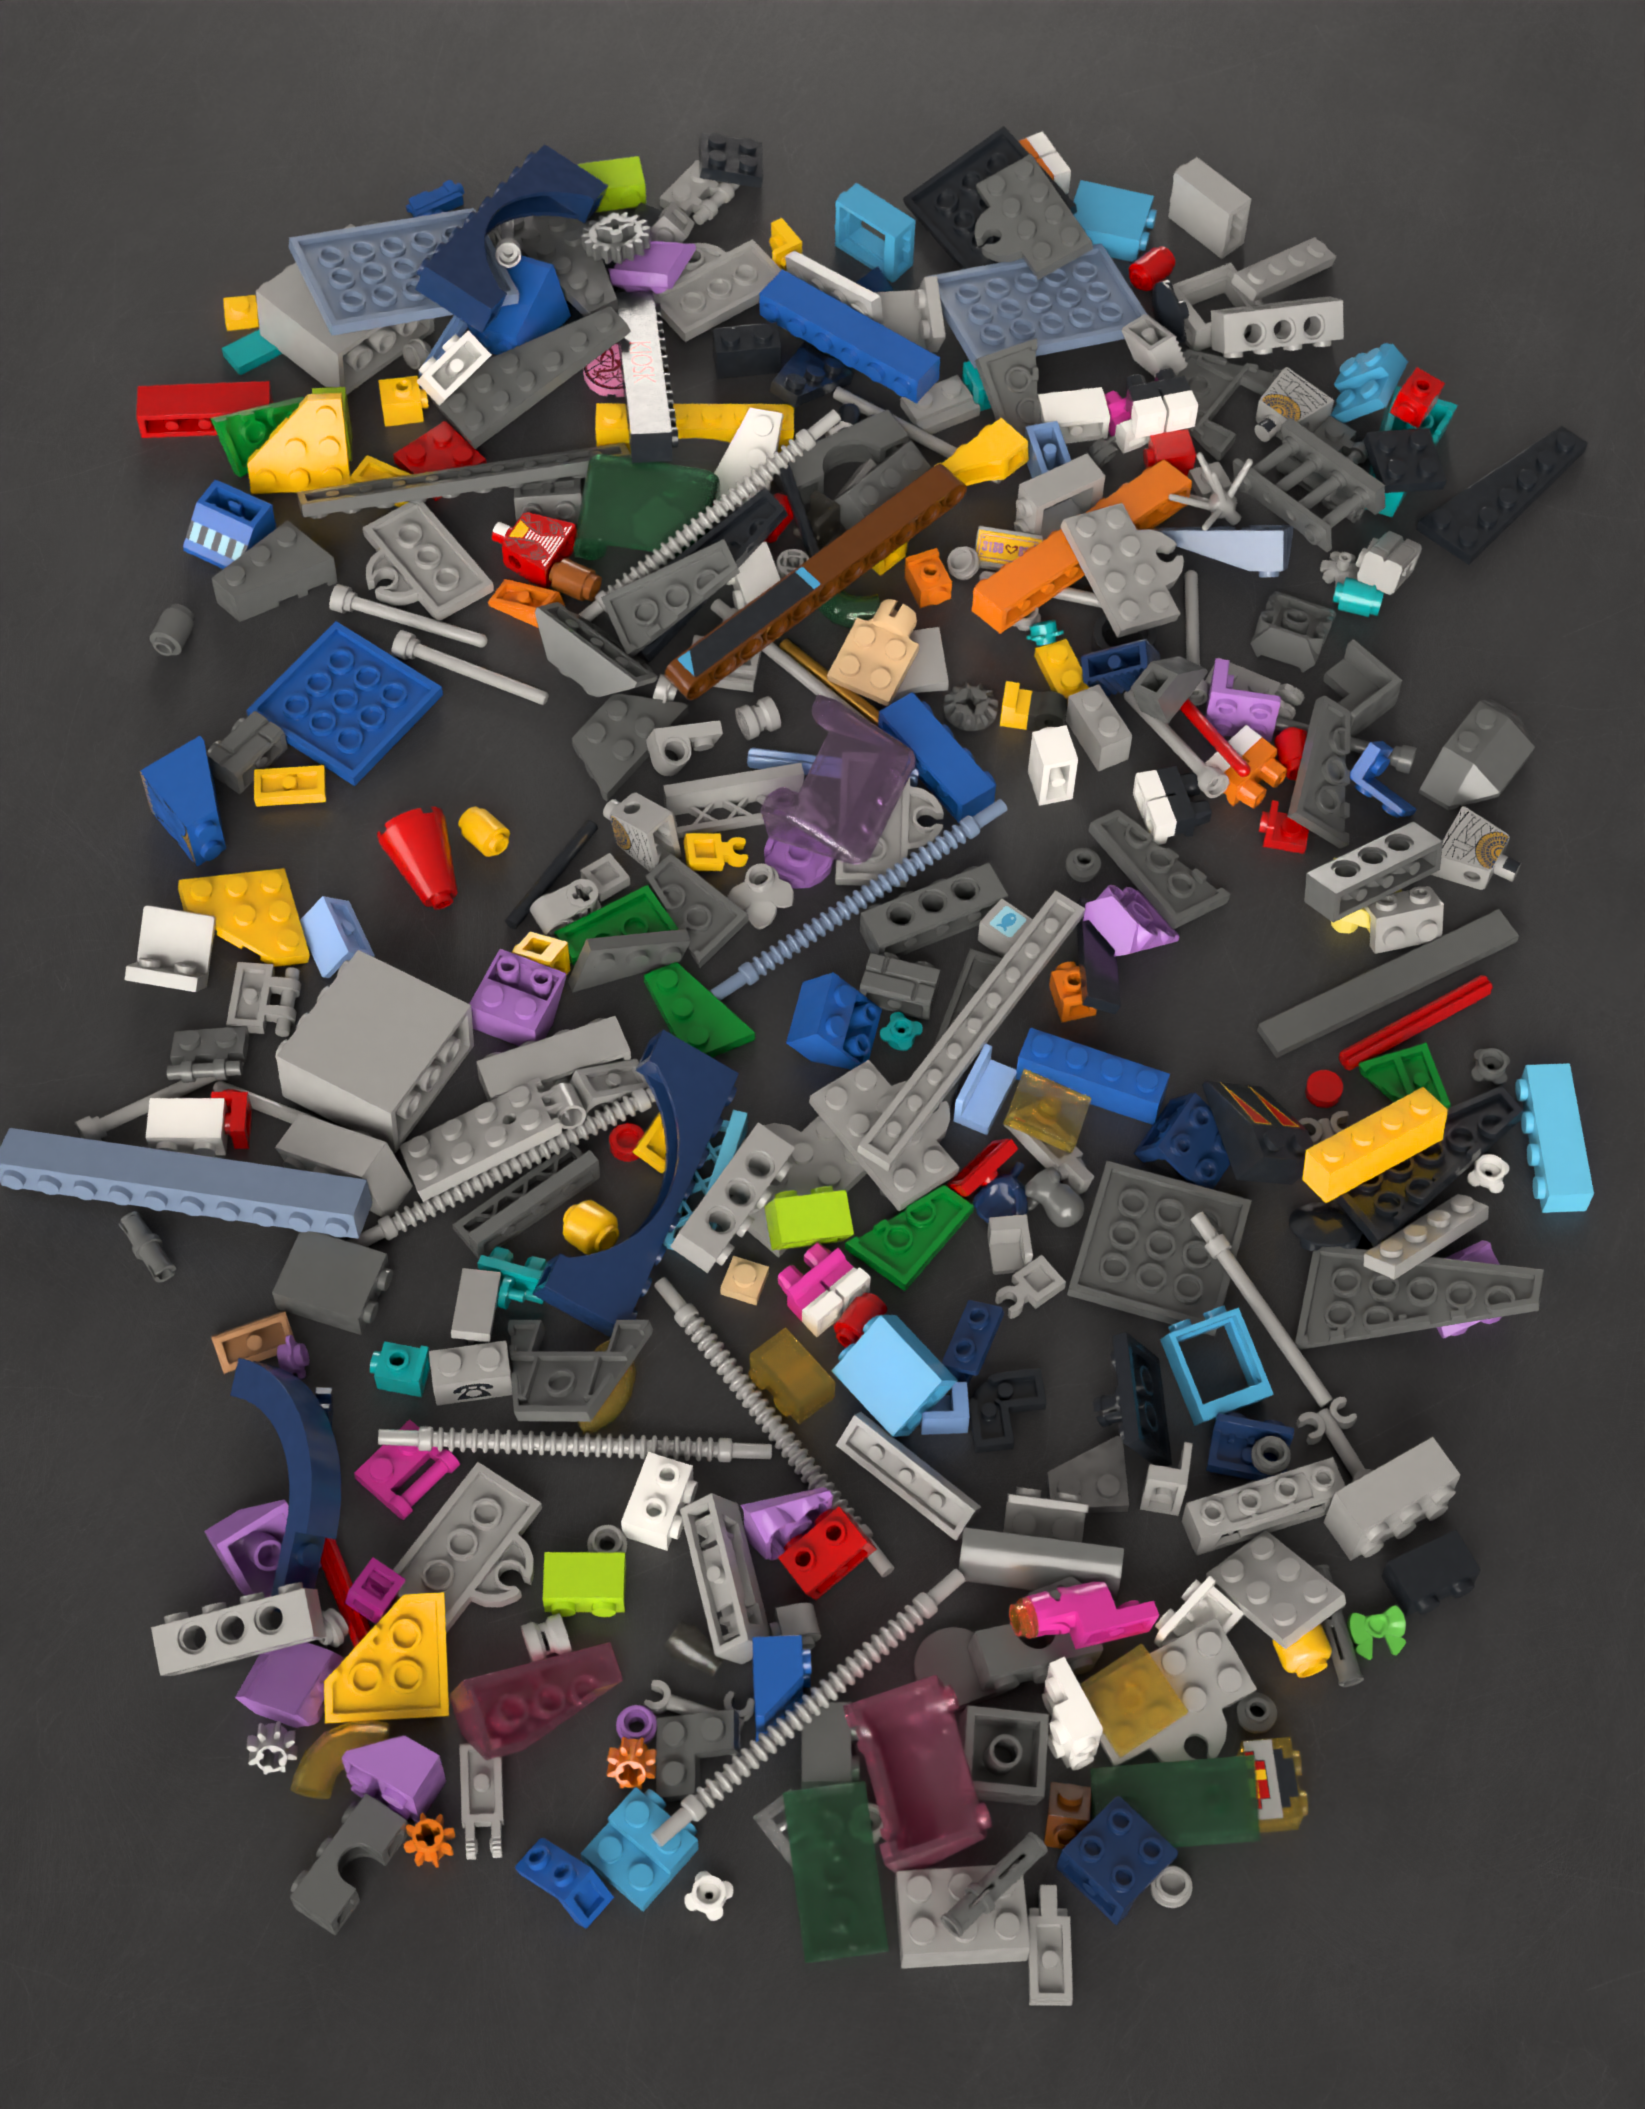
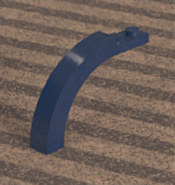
M238 1358L230 1396L241 1398L254 1404L268 1417L281 1440L288 1466V1516L271 1597L279 1595V1587L294 1583H302L303 1588L314 1589L325 1538L336 1539L340 1519L341 1471L336 1440L322 1405L304 1382L282 1368ZM279 1608L273 1610L276 1612H281Z

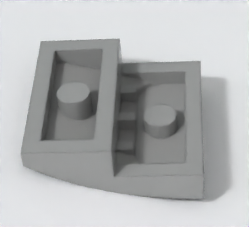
M939 627L912 631L910 639L919 644V651L892 703L911 692L921 693L948 690L949 681Z

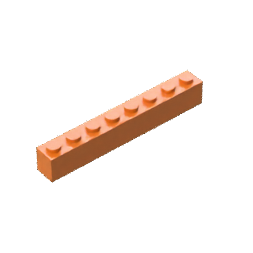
M1163 459L1153 467L1146 468L1140 476L1131 482L1124 483L1118 491L1106 499H1100L1087 512L1123 503L1136 530H1152L1187 506L1186 504L1169 500L1168 496L1169 494H1175L1190 498L1192 480ZM1062 529L1053 531L1047 539L1036 546L1028 548L1022 556L1013 562L1004 564L998 572L988 579H982L978 582L973 590L972 612L1001 634L1033 612L1037 607L1039 608L1065 588L1084 577L1085 574Z

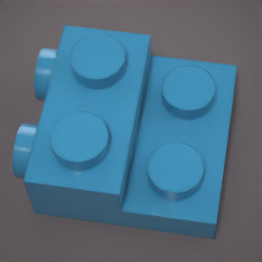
M1384 343L1367 354L1359 353L1355 358H1349L1341 365L1340 373L1334 383V386L1341 394L1336 399L1337 404L1331 417L1341 423H1346L1387 406L1408 363L1407 359L1394 344Z
M635 1787L608 1817L609 1823L581 1852V1858L644 1912L698 1851V1839L694 1837L697 1833L696 1828L689 1823L664 1846L660 1847L652 1838L651 1833L671 1817L663 1810L666 1807V1803L653 1790L648 1789L643 1793Z

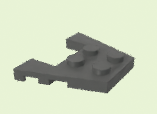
M1187 349L1182 356L1185 357V361L1188 364L1185 369L1179 372L1177 377L1185 376L1198 403L1195 427L1186 429L1189 430L1190 435L1216 460L1220 461L1235 443L1236 434L1211 420L1240 385L1263 395L1282 370L1274 369V372L1271 373L1258 370V365L1256 364L1235 365L1227 363V358Z
M509 1320L508 1332L511 1336L509 1350L513 1365V1373L511 1374L513 1411L517 1420L591 1422L652 1335L653 1328L650 1321L616 1320L608 1349L605 1352L539 1351L546 1329L541 1320Z

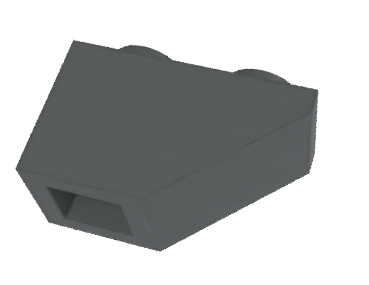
M1180 656L1152 661L1131 686V690L1141 712L1168 724L1208 671L1206 668Z

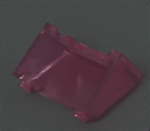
M933 1675L843 1706L848 1726L851 1728L858 1725L856 1728L859 1738L857 1745L859 1751L864 1754L884 1827L880 1829L881 1836L887 1841L880 1844L885 1866L894 1873L896 1871L927 1869L987 1838L986 1829L992 1827L991 1818L985 1803L979 1804L953 1712L959 1706L951 1684L944 1686L941 1679L937 1675Z

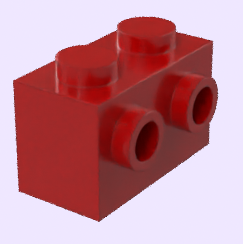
M840 1506L835 1510L833 1508L828 1509L819 1515L814 1522L816 1526L805 1535L799 1534L792 1538L785 1545V1552L778 1557L806 1595L815 1600H818L877 1550L851 1515Z

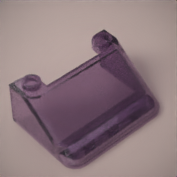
M818 694L812 706L813 719L824 730L829 731L799 793L791 791L786 787H780L766 797L760 811L768 836L771 839L848 864H861L867 861L873 854L915 767V755L910 747L841 702Z

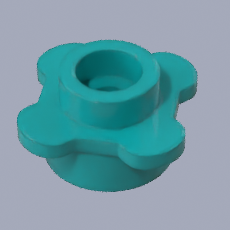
M1056 620L1042 621L1029 626L1031 634L1027 635L1026 639L1036 641L1037 646L1047 645L1056 642V636L1064 634V631L1058 630Z
M895 1012L891 1014L887 1027L880 1030V1038L893 1049L907 1051L912 1048L915 1037L922 1033L923 1027L920 1022H912L905 1018L903 1013ZM903 1029L905 1032L899 1033L898 1030Z

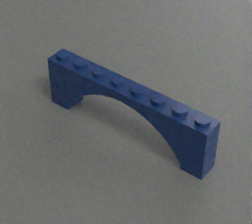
M545 144L536 153L531 151L522 167L516 166L508 178V182L501 181L493 197L487 196L481 203L478 212L472 211L466 218L463 227L457 226L451 233L448 242H441L438 245L432 259L425 258L417 271V275L420 278L415 290L482 333L497 318L507 295L498 286L489 267L485 252L486 235L495 227L507 221L528 216H559L578 219L585 224L599 209L608 185Z
M662 1030L649 1040L635 1070L644 1075L653 1093L660 1112L665 1135V1171L662 1186L654 1206L639 1228L621 1244L585 1256L568 1258L560 1253L547 1261L532 1294L610 1338L616 1320L636 1319L638 1311L634 1308L638 1299L643 1298L651 1286L652 1278L649 1277L652 1267L661 1261L666 1252L667 1246L663 1244L668 1233H671L676 1228L681 1218V1213L677 1211L682 1200L686 1201L694 1189L695 1181L692 1180L696 1169H700L709 1155V1150L706 1146L710 1137H715L722 1126L723 1118L720 1115L724 1106L727 1107L732 1102L737 1092V1087L734 1084L739 1075L738 1072L665 1030Z

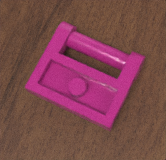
M409 1420L399 1430H419V1427ZM383 1445L354 1472L355 1479L400 1519L405 1520L413 1512L411 1507L447 1472L452 1474L460 1466V1463L447 1449H443L440 1452L437 1447H432L431 1451H419L418 1446ZM430 1458L435 1461L401 1496L395 1494Z

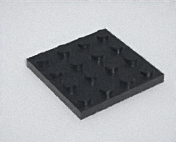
M1003 126L903 198L905 206L962 270L1001 263L986 258L982 252L983 246L997 243L1001 239L1000 237H989L984 245L977 246L974 235L976 222L980 215L988 209V206L977 191L976 184L1026 157L1029 153ZM1040 166L1072 214H1076L1078 212L1076 204Z

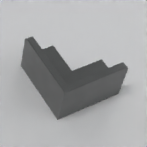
M1355 640L1347 644L1344 659L1325 672L1323 679L1329 687L1343 698L1338 704L1351 712V737H1355L1396 705L1402 684L1401 678Z

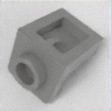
M671 201L663 210L657 222L650 228L651 240L682 243L688 237L695 222Z

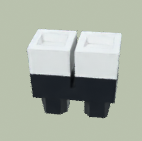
M1168 368L1156 373L1155 382L1146 383L1144 376L1140 374L1127 378L1125 410L1130 413L1133 421L1132 431L1135 439L1164 433V427L1166 432L1195 427L1198 403L1185 376L1177 377L1173 369Z
M1177 766L1136 773L1133 796L1140 814L1144 818L1145 827L1153 835L1152 841L1157 845L1165 844L1167 837L1182 833L1187 837L1193 836L1195 826L1210 822L1212 811L1208 800L1190 802L1189 797L1200 795L1201 791L1198 787L1197 775L1195 773L1179 774Z

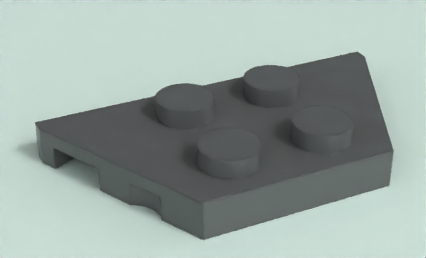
M613 693L572 737L574 750L578 757L584 761L585 769L590 777L596 781L604 800L608 801L650 756L646 739L653 729L677 726L688 715L687 704L667 700L666 703H662L663 700Z

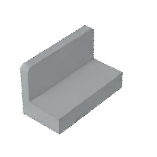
M1184 1442L1177 1469L1149 1464L1141 1496L1140 1510L1179 1516L1188 1483L1193 1443Z

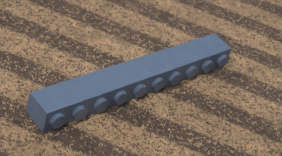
M15 1128L8 1129L0 1146V1183L2 1186L15 1190L27 1189L41 1191L49 1195L61 1194L78 1197L83 1200L95 1199L113 1202L118 1205L149 1207L156 1211L169 1210L186 1213L191 1216L203 1215L221 1218L225 1221L236 1220L257 1223L264 1227L277 1226L294 1229L299 1232L310 1231L330 1234L338 1238L351 1237L358 1239L372 1205L366 1179Z

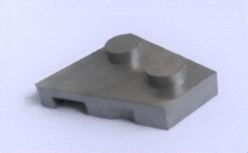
M1115 1436L1048 1471V1499L1055 1500L1056 1492L1081 1495V1503L1089 1505L1088 1513L1128 1512V1487L1121 1436Z

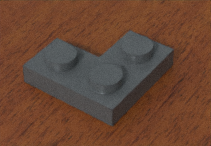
M734 1709L657 1718L656 1793L664 1802L681 1801L689 1794H697L696 1788L700 1787V1758L739 1754V1713Z

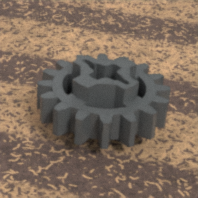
M624 212L621 216L611 213L608 215V218L600 215L598 222L590 220L588 222L589 227H583L582 229L583 250H585L587 257L593 256L596 262L605 259V264H609L612 260L622 264L626 258L634 261V255L643 256L645 255L644 249H650L651 247L650 226H647L646 220L640 221L639 215L632 216L631 218L628 217L627 212Z

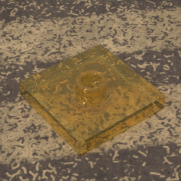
M1024 1069L1003 1124L1068 1153H1072L1092 1098Z
M1142 1643L1079 1684L1103 1727V1735L1119 1759L1188 1714V1710Z

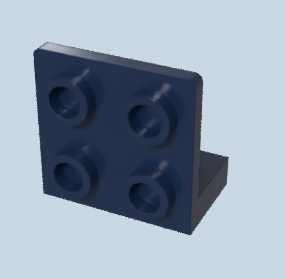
M1196 1093L1171 1099L1134 1152L1143 1163L1165 1159L1189 1183L1209 1189H1214L1230 1165L1211 1108Z
M1117 1796L1062 1849L1056 1868L1117 1926L1128 1915L1134 1900L1176 1859L1178 1851L1127 1802Z

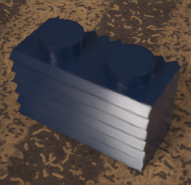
M1143 639L1082 655L1083 682L1089 688L1099 684L1108 697L1111 693L1116 695L1117 692L1122 694L1124 690L1129 692L1131 686L1150 662L1161 660L1160 653L1149 641Z

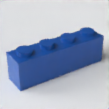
M911 692L879 711L878 728L881 730V736L897 754L911 755V767L919 770V779L958 823L968 815L973 817L994 803L996 783L992 775L987 771H983L976 764L972 753L967 748H962L954 739L950 728L945 724L942 725L934 717L932 709L925 701L921 702Z
M1033 1028L1029 1029L1018 1057L1016 1070L1017 1080L1151 1125L1157 1120L1166 1096L1170 1077L1169 1073Z

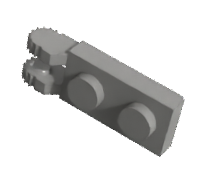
M1229 662L1228 674L1234 675L1232 689L1280 696L1281 703L1278 716L1290 720L1294 718L1296 710L1292 705H1301L1304 699V694L1300 689L1294 688L1290 684L1281 685V683ZM1214 666L1205 680V682L1208 685V692L1211 684Z
M501 1741L460 1744L462 1826L465 1828L467 1860L477 1858L478 1840L476 1839L475 1827L491 1826L490 1851L493 1858L502 1857L501 1825H504Z

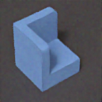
M956 1382L951 1387L950 1395H944L930 1412L922 1413V1421L920 1422L921 1435L968 1433L970 1414L967 1382Z

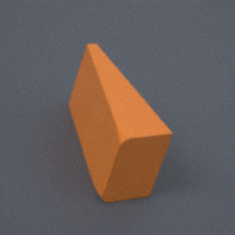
M504 579L488 601L489 606L539 628L535 616L537 607L555 602L565 606L558 591Z

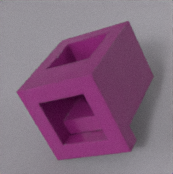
M372 1557L349 1589L345 1604L377 1624L396 1601L406 1579Z

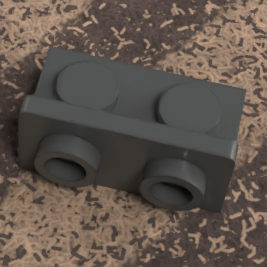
M581 478L558 479L553 483L530 482L526 483L523 487L514 488L516 523L523 513L529 512L575 525L582 524Z

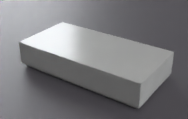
M462 1269L451 1338L490 1342L501 1282V1272Z

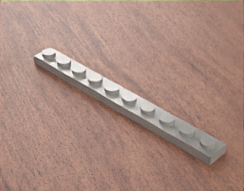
M1054 891L858 1144L857 1152L886 1171L891 1169L1082 919L1085 912L1084 907Z

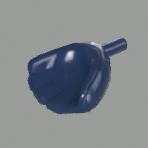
M1016 1162L1009 1174L996 1177L985 1185L973 1198L972 1203L976 1208V1212L985 1222L989 1223L990 1217L1027 1214V1196L1025 1195L1023 1184L1017 1179L1024 1168L1022 1162Z

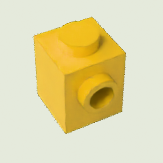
M418 376L378 380L385 427L424 422L422 409L429 408L427 392L423 388L419 389V384L416 382Z

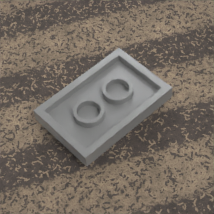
M1264 1530L1205 1574L1206 1579L1211 1576L1216 1580L1214 1587L1285 1650L1347 1604L1345 1594L1267 1530Z

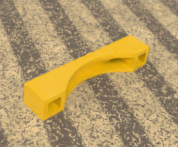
M596 403V445L604 446L624 442L631 454L625 403ZM673 404L678 439L704 438L731 443L749 408L783 413L778 453L782 451V445L787 447L790 439L794 441V407L789 404Z
M1000 418L992 425L985 426L978 436L969 443L959 446L951 457L938 464H943L966 486L985 481L1004 480L1029 461L1028 441L1005 420ZM909 541L872 569L880 576L887 572L906 556Z

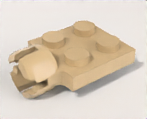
M887 599L881 602L874 618L867 621L857 618L827 674L828 681L885 706L891 705L919 651V644L910 639V635L917 624L916 613L905 604H902L899 611H896L894 608L898 601Z

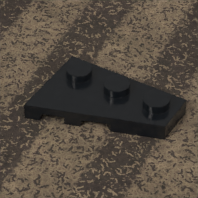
M805 341L773 379L769 392L795 408L835 391L838 386L843 388L850 385L854 373L844 367L841 361L830 358Z

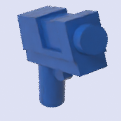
M450 179L444 182L443 186L430 192L424 191L409 198L406 211L412 213L413 218L448 212L464 204V188L461 183L454 184Z

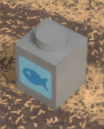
M1001 898L980 921L978 941L1003 958L1033 919Z

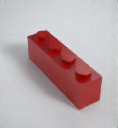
M270 381L138 386L136 418L141 438L218 435L211 418L274 403Z

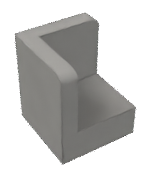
M1027 1214L990 1217L987 1238L992 1272L995 1275L1016 1273L1032 1262L1033 1257Z

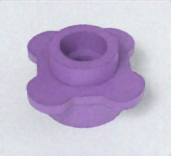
M292 1335L286 1336V1344L279 1345L277 1348L280 1368L292 1374L297 1373L300 1379L305 1378L306 1371L304 1366L309 1365L307 1348L303 1343H297Z

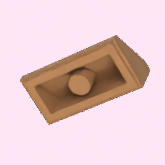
M280 1311L214 1334L211 1338L223 1373L225 1374L236 1370L238 1358L259 1362L276 1356L278 1346L286 1344V1336L292 1335L294 1338L286 1312Z

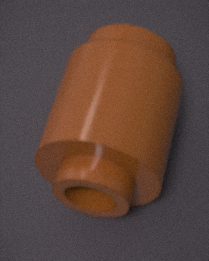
M568 558L562 559L561 562H556L549 574V580L552 581V588L580 601H593L602 584V577L596 575L595 570Z

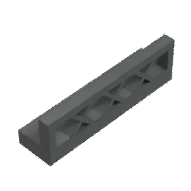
M571 1143L569 1150L563 1148L560 1150L559 1155L554 1154L551 1156V1159H547L452 1224L453 1230L478 1260L481 1255L488 1256L496 1246L501 1247L600 1178L599 1160L590 1150L583 1154L574 1143ZM571 1156L575 1159L573 1162H571L563 1169L558 1171L559 1165L569 1159ZM537 1180L544 1181L529 1191V1185ZM506 1201L513 1202L498 1213L500 1205ZM476 1222H484L470 1233L466 1230Z

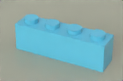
M1570 1063L1526 1065L1521 1079L1516 1080L1515 1092L1517 1101H1522L1524 1111L1521 1127L1523 1133H1528L1530 1144L1527 1146V1161L1529 1166H1534L1536 1176L1533 1178L1534 1198L1540 1199L1542 1213L1586 1211L1594 1195Z

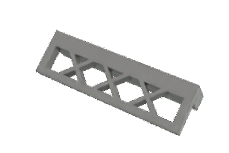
M802 763L663 786L664 806L673 814L678 839L685 838L686 833H714L796 819L805 810L800 802L803 799L801 793L804 791ZM797 795L800 806L785 808L778 804L782 797ZM752 802H758L766 806L761 813L751 814L744 810L746 805ZM723 807L731 812L727 819L717 820L710 816V813L716 808ZM689 813L697 818L691 825L677 827L675 815Z

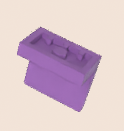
M1216 658L1205 717L1223 737H1233L1247 725L1266 741L1271 742L1281 697L1232 689L1234 675L1228 674L1230 660Z

